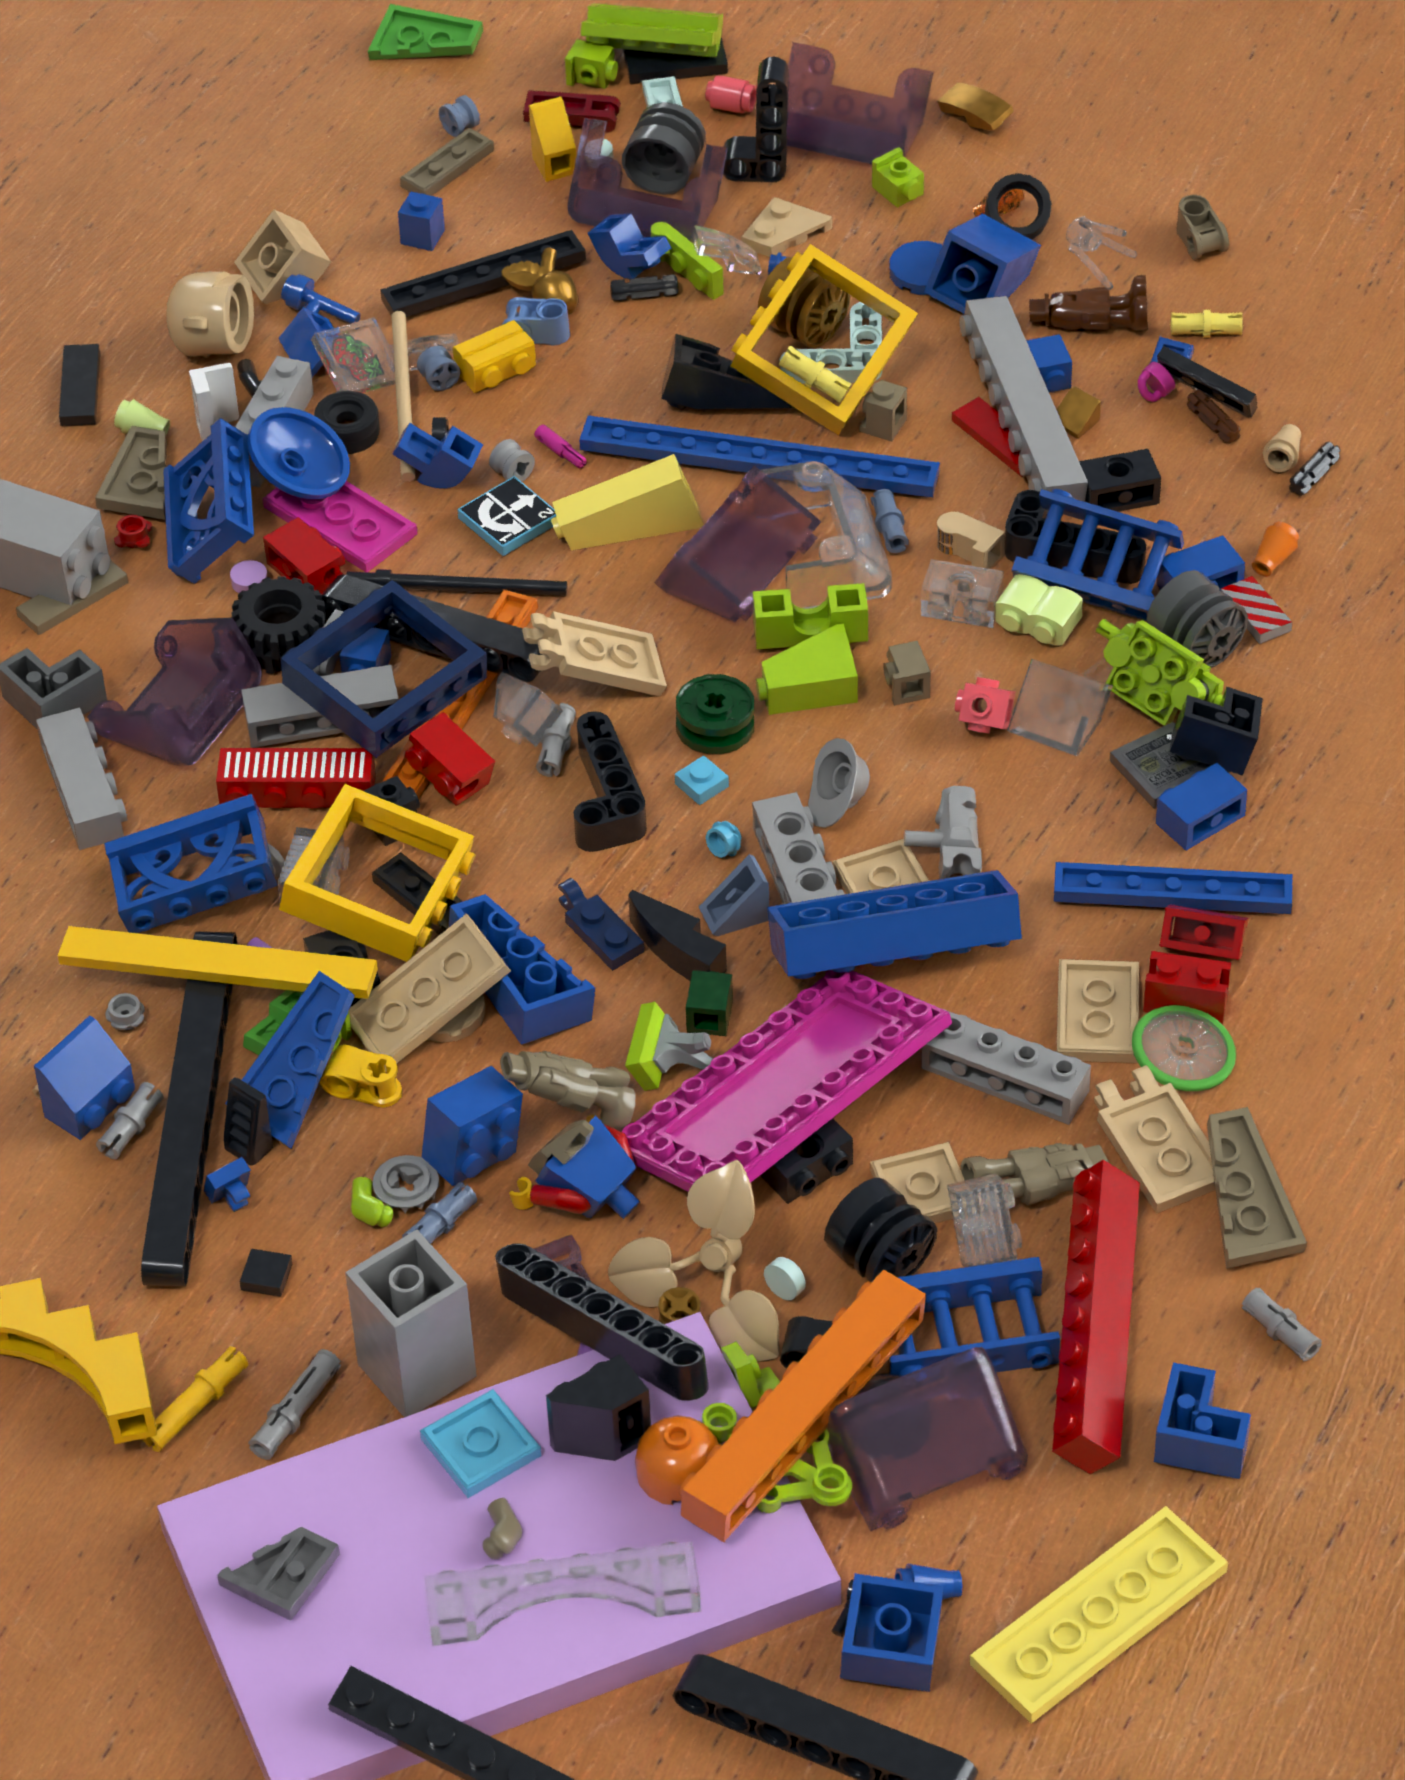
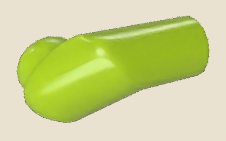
M367 1177L355 1178L352 1182L351 1199L353 1216L371 1226L376 1224L379 1227L388 1226L393 1218V1209L389 1205H384L383 1201L372 1196L373 1182Z

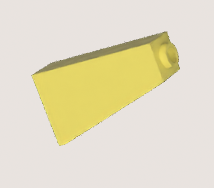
M675 454L552 502L556 517L551 519L554 531L558 539L565 537L571 550L698 529L704 526L696 499Z

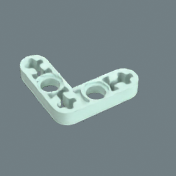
M862 302L856 303L850 309V348L796 350L817 363L820 360L825 364H838V368L828 370L847 382L855 383L865 368L863 365H867L882 342L881 315ZM862 318H869V325H862ZM870 339L874 343L865 345L858 343V341ZM780 367V370L790 375L800 383H806V381L802 380L792 372L788 371L783 367ZM881 371V373L879 374V376L877 377L876 380H878V379L881 377L882 371Z

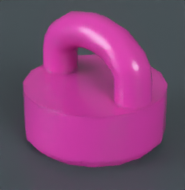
M1151 362L1142 370L1138 378L1139 393L1149 402H1156L1161 397H1166L1175 389L1173 377L1158 362ZM1146 383L1154 391V393L1149 392Z

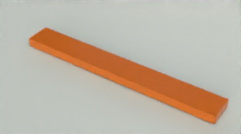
M503 590L488 613L487 618L520 628L527 627L531 620L530 616L538 609V600L534 597ZM487 671L486 679L431 719L444 712L455 724L463 729L497 673ZM408 740L382 782L397 776L406 788L411 787L415 791L419 799L430 781L420 771L414 770L404 757L405 751L414 745Z

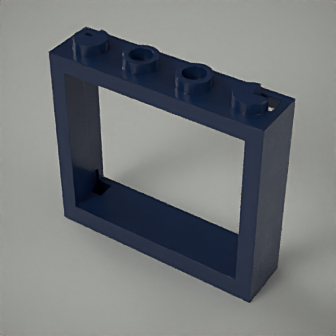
M391 580L380 589L372 591L366 599L353 608L345 610L339 618L329 625L318 629L299 646L288 650L281 658L282 683L377 758L486 679L487 652L395 581ZM393 613L454 661L379 715L372 718L316 674L313 669Z

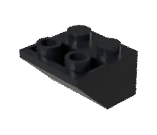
M620 1354L608 1361L595 1364L585 1374L570 1382L559 1384L552 1392L546 1395L550 1446L555 1452L616 1461L636 1450L639 1439L651 1426L649 1389Z

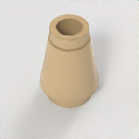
M1292 424L1284 425L1265 445L1263 457L1266 465L1271 470L1285 472L1297 464L1301 440V431L1297 426Z

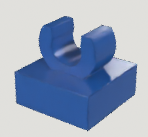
M240 1157L207 1175L203 1191L212 1204L225 1197L229 1207L235 1212L248 1205L246 1199L250 1197V1193L246 1185L248 1184L251 1169L244 1158Z

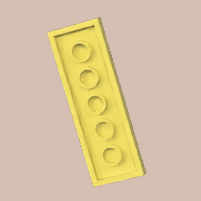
M1165 1506L970 1655V1665L1030 1723H1033L1227 1572L1228 1561Z

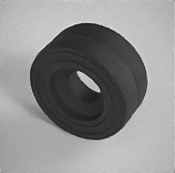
M356 391L335 392L323 398L315 408L314 416L321 419L335 431L345 445L348 454L368 449L376 442L379 436L378 409L375 402L366 394ZM344 421H355L350 424H339Z

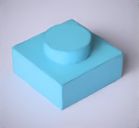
M703 755L675 773V785L697 804L701 805L729 787V776Z

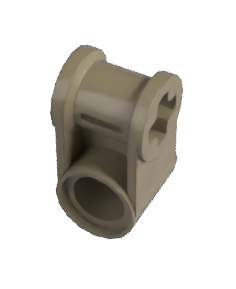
M1187 195L1183 197L1179 202L1176 231L1187 247L1191 258L1194 260L1199 259L1202 254L1216 250L1219 252L1227 251L1229 249V237L1226 227L1218 219L1209 201L1200 195Z

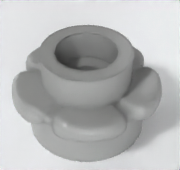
M118 994L109 1001L105 1013L106 1019L111 1022V1026L115 1029L130 1030L143 1022L145 1007L133 994Z

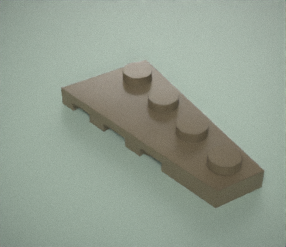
M1248 1107L1209 1115L1207 1131L1226 1269L1304 1252L1307 1241Z

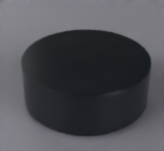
M433 417L432 437L441 441L449 431V422L446 417Z

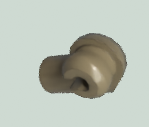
M505 1498L494 1500L487 1508L495 1526L490 1531V1537L483 1541L482 1548L491 1559L495 1560L500 1559L504 1553L509 1554L522 1537L521 1525Z

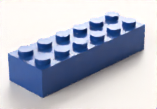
M998 870L767 907L771 951L787 976H792L796 979L811 978L816 975V972L827 970L838 973L854 970L857 965L887 966L892 964L894 959L909 957L913 960H924L932 957L933 953L937 952L966 953L974 946L1003 947L1009 945L1011 940L1022 939L1018 893Z

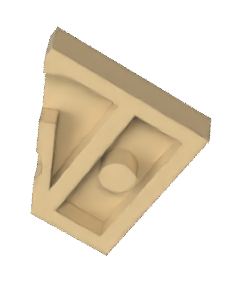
M774 197L741 236L742 248L768 257L771 254L777 255L778 252L783 253L789 247L806 242L807 234L817 229H821L824 233L832 228V217Z

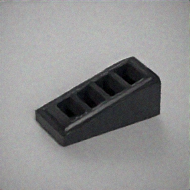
M234 1077L229 1082L224 1148L238 1158L243 1157L247 1164L255 1165L273 1148L266 1095L241 1079Z

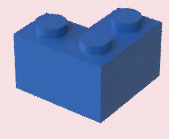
M1173 1362L1156 1431L1154 1462L1240 1479L1248 1446L1251 1414L1212 1406L1215 1370Z

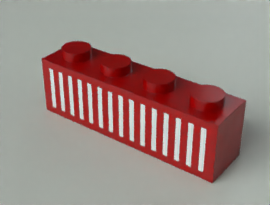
M220 748L216 777L219 804L252 794L258 808H331L345 784L361 791L375 785L374 756L364 748Z

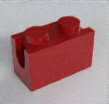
M299 517L263 537L266 563L280 576H286L288 580L293 578L301 579L302 584L308 582L314 586V591L318 590L322 594L338 575L343 574L340 571V567L345 565V558L341 550L337 546H331L322 538L315 527H309Z
M444 712L410 733L409 740L414 745L405 751L404 757L414 770L420 771L441 795L446 796L456 806L489 784L496 761Z
M1170 904L1165 908L1159 946L1239 960L1243 955L1244 947H1242L1249 918ZM1174 917H1175L1173 935H1171L1173 920H1174Z
M1151 951L1149 973H1147L1145 980L1143 1012L1148 1013L1163 1006L1180 1005L1206 1012L1223 1024L1229 994L1231 962Z

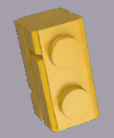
M515 320L452 347L453 360L460 368L459 377L466 381L467 386L474 393L486 388H493L500 382L517 374H525L536 366L534 341L526 332H523V329Z

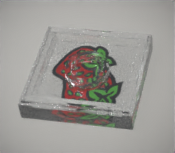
M375 317L314 333L311 338L337 392L356 391L366 393L395 384L394 354Z

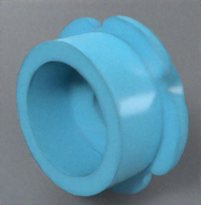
M717 821L707 831L706 843L709 850L715 856L722 858L730 855L733 857L737 854V850L741 848V834L738 828L730 822Z

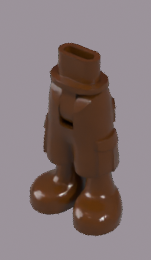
M1146 275L1135 276L1129 292L1124 295L1110 296L1109 288L1098 287L1081 289V291L1058 292L1052 294L1050 299L1049 293L1045 294V299H1030V322L1046 321V326L1064 328V330H1078L1079 328L1108 330L1111 329V326L1127 327L1135 331L1148 330Z

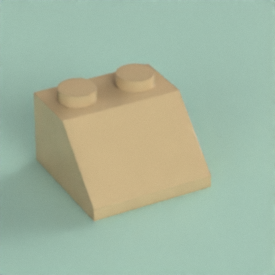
M273 210L234 263L248 279L250 286L261 302L269 304L281 299L282 288L290 275L294 274L297 276L302 274L313 279L316 283L331 261L303 222Z

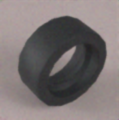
M1016 173L1004 176L994 184L988 193L984 213L988 217L1032 240L1041 234L1047 225L1052 203L1049 192L1041 181L1031 175ZM1009 190H1025L1036 199L1038 214L1035 220L1028 226L1021 228L1012 227L1006 224L999 216V200Z

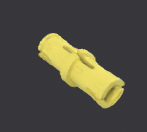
M1203 310V313L1171 312V335L1194 334L1203 335V338H1210V335L1219 334L1242 335V312L1211 313L1210 310Z
M791 345L779 363L780 367L787 369L806 381L804 385L809 388L814 386L838 403L842 401L852 384L824 367L826 364L822 361L815 362L794 349Z

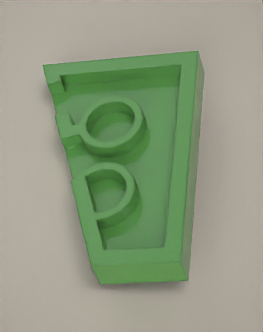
M390 4L368 49L369 60L472 55L483 33V25L481 21Z

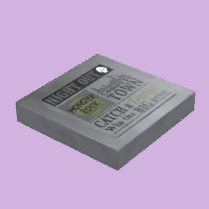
M1174 722L1110 752V762L1153 808L1157 807V798L1165 790L1180 785L1190 779L1196 772L1203 771L1211 766L1196 760H1185L1177 754L1169 752L1172 731L1175 726Z

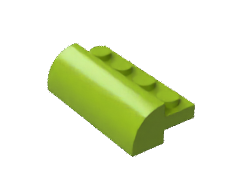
M593 3L588 6L587 20L581 22V36H586V41L612 46L616 49L716 57L721 42L723 14Z

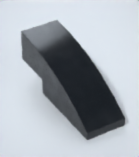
M632 890L628 894L631 924L651 951L671 969L691 981L693 970L715 971L719 973L727 971L726 944L701 934L699 918Z

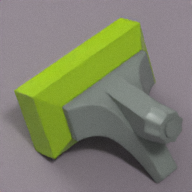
M656 1002L641 1004L625 1067L644 1091L658 1089L662 1073H666L671 1066L677 1063L688 1064L702 1070L710 1065L713 1058L704 1051L709 1050L711 1047V1039L706 1032H679L678 1026L669 1014H664Z

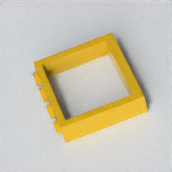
M810 244L804 254L797 251L786 270L791 273L785 282L781 279L777 280L768 295L772 299L766 309L762 306L758 308L749 323L754 326L749 335L746 336L742 333L733 345L731 351L736 354L731 367L839 436L911 328L918 313ZM808 268L894 323L839 407L752 352Z
M345 784L286 879L279 910L407 962L415 956L419 947L424 948L428 945L433 932L431 926L432 924L440 925L447 909V903H445L447 898L454 900L462 881L459 878L460 875L469 874L471 864L476 857V854L471 852L474 836ZM350 822L447 860L410 924L312 885Z

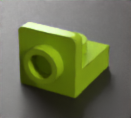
M737 1341L721 1347L722 1354L750 1408L757 1406L763 1393L769 1388L774 1390L780 1381L771 1368L766 1367L760 1370L754 1355L750 1354L747 1356Z

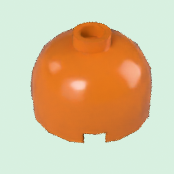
M676 1415L665 1417L652 1424L639 1439L636 1451L635 1468L639 1486L649 1497L662 1504L672 1505V1500L682 1501V1496L679 1494L682 1483L690 1473L694 1472L697 1474L705 1465L709 1453L719 1444L717 1437L708 1426L692 1417Z

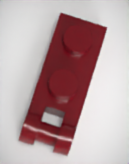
M528 90L523 109L524 122H530L529 105L561 97L571 126H595L602 132H612L616 128L617 115L619 114L621 103L615 96Z

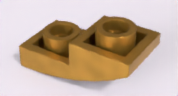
M959 82L937 101L941 112L965 116L969 127L985 130L999 128L1003 121L1014 112L1012 105L998 96L976 86Z

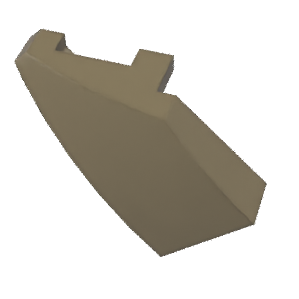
M586 1120L568 1124L534 1155L528 1166L539 1175L544 1165L553 1156L565 1165L588 1143L594 1127Z

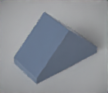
M749 854L699 906L713 935L721 936L768 921L769 883L756 858Z

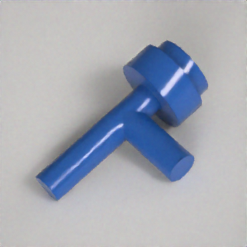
M292 274L286 280L282 288L281 299L285 301L287 306L297 311L304 307L317 314L322 310L354 326L359 322L361 313L314 292L315 282L313 279L302 274L297 276Z

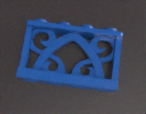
M221 418L211 425V434L174 467L168 465L163 469L168 567L177 576L184 577L194 584L201 579V572L238 540L246 543L254 536L249 450L247 444L248 435ZM210 486L214 488L215 498L209 508L207 519H198V508Z
M252 794L104 843L112 872L118 914L129 933L147 931L151 928L260 893L278 885L265 833L264 818ZM252 834L254 844L241 843L243 836ZM198 852L206 857H215L210 866L196 880L185 881L166 875L179 864L184 856ZM250 854L256 857V860L245 863L243 858L236 855ZM139 872L141 877L128 884L127 875ZM148 885L143 890L142 898L133 900L136 893L141 888Z

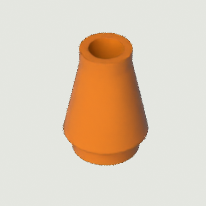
M1275 522L1273 526H1268L1264 532L1256 557L1251 564L1253 570L1262 576H1270L1273 570L1298 548L1297 541L1299 540V535L1297 531L1284 522Z

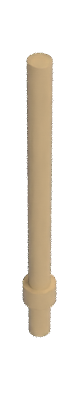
M395 311L392 313L398 436L400 439L409 423L412 424L406 315L402 311ZM397 457L400 460L401 479L405 482L413 481L415 479V468Z

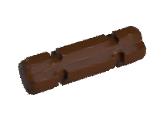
M1196 390L1188 395L1187 406L1195 414H1198L1197 416L1215 433H1218L1217 435L1225 443L1230 444L1233 440H1238L1240 437V426L1230 419L1215 402L1209 400L1210 398L1202 390Z

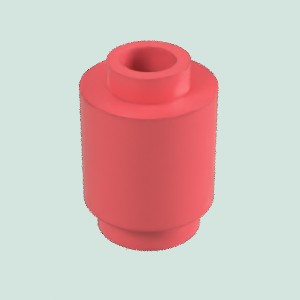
M716 75L714 80H710L707 84L705 98L707 101H710V107L713 109L743 114L745 111L752 112L756 102L757 87L750 85L747 80Z

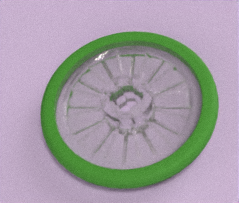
M1170 1005L1154 1009L1138 1021L1132 1034V1050L1141 1067L1147 1065L1157 1082L1163 1085L1171 1083L1176 1090L1202 1091L1213 1088L1230 1075L1235 1065L1236 1049L1227 1029L1208 1013L1194 1008Z

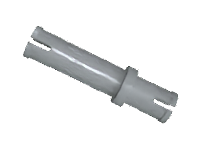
M325 1349L319 1350L283 1400L270 1408L267 1412L266 1422L248 1442L250 1450L256 1456L270 1460L283 1440L288 1435L296 1432L300 1426L299 1420L318 1397L328 1381L340 1369V1360L335 1354Z

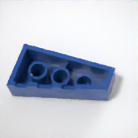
M484 894L450 906L449 927L467 913L511 970L505 977L488 989L485 994L521 1045L592 1021L595 987L586 979L581 982L572 974V967L564 960L560 959L557 961L544 950L545 944L536 936L530 937L519 929L520 923L491 898Z

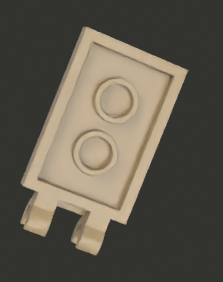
M554 611L550 618L541 613H532L530 617L535 629L528 627L522 629L524 640L529 644H537L540 654H543L536 655L530 653V664L535 670L542 671L558 666L560 675L655 696H661L667 687L654 638L650 633Z
M1145 1065L1133 1070L1131 1073L1136 1080L1130 1083L1131 1090L1135 1095L1133 1098L1123 1101L1111 1079L1096 1085L1095 1088L1100 1094L1094 1097L1095 1104L1099 1109L1097 1121L1133 1178L1140 1182V1189L1156 1214L1215 1190L1209 1141L1171 1083L1160 1087L1150 1068Z

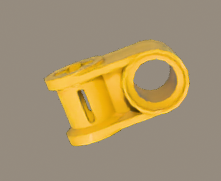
M340 1045L335 1049L320 1079L322 1088L330 1095L340 1099H351L371 1104L376 1107L385 1108L392 1106L402 1096L401 1083L395 1078L398 1072L396 1061L389 1055L360 1050L351 1045Z

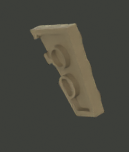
M131 426L95 497L97 508L165 520L163 469L166 467L167 457L165 431Z

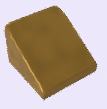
M1073 386L1056 409L1065 431L1076 438H1080L1100 420V400Z

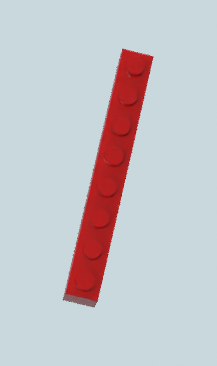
M1101 1160L1090 1168L1081 1171L1075 1176L1073 1183L1061 1349L1059 1352L1060 1361L1058 1385L1056 1388L1055 1421L1053 1424L1052 1452L1090 1475L1121 1457L1140 1182L1105 1160Z

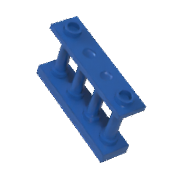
M1041 489L1039 494L1041 506L1049 511L1032 556H1028L1027 559L1016 556L1012 567L1013 576L1021 574L1034 577L1048 586L1063 587L1075 592L1083 598L1082 602L1147 621V613L1154 600V594L1151 592L1167 548L1171 546L1182 550L1184 545L1182 531L1178 530L1179 528L1175 524L1168 521L1158 520L1157 523L1074 499L1070 493L1064 490L1052 489V492ZM1064 514L1084 521L1068 565L1064 566L1061 570L1048 566L1049 564L1046 559ZM1101 525L1119 532L1103 576L1094 580L1084 577L1081 570L1097 526ZM1134 535L1154 541L1138 587L1133 588L1131 591L1118 587L1119 584L1116 581Z
M1039 1257L898 1277L926 1294L924 1313L933 1312L941 1348L916 1352L911 1334L898 1348L899 1355L890 1357L889 1373L903 1375L919 1386L922 1383L1030 1367L1043 1368L1050 1364L1059 1363V1331L1042 1333L1033 1300L1034 1296H1041L1042 1267ZM1016 1300L1025 1336L1000 1340L991 1303ZM974 1306L983 1342L958 1346L949 1309Z

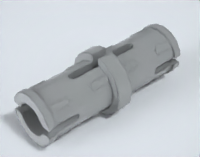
M560 703L559 706L555 704L552 707L549 725L542 732L541 744L543 745L536 769L540 774L547 777H552L553 774L558 776L565 751L571 745L570 731L576 711L568 704Z
M143 1082L125 1107H120L114 1114L115 1121L96 1142L100 1152L114 1142L106 1152V1157L117 1159L134 1134H140L145 1128V1120L164 1098L162 1092L157 1089L146 1100V1097L155 1087L153 1084Z
M1255 1288L1245 1297L1242 1302V1309L1258 1320L1267 1329V1335L1273 1340L1282 1341L1303 1361L1310 1360L1319 1351L1322 1340L1296 1320V1314L1289 1308L1283 1309L1265 1294L1261 1288Z

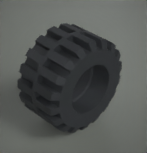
M278 576V579L274 580L270 578L262 579V583L257 584L254 582L249 585L248 591L242 590L238 594V600L233 602V612H231L236 650L238 655H241L242 661L246 664H252V668L255 670L266 669V673L270 674L282 671L281 658L286 652L309 639L327 622L321 593L318 590L314 591V586L308 582L302 584L301 579L298 578L288 580L286 576Z

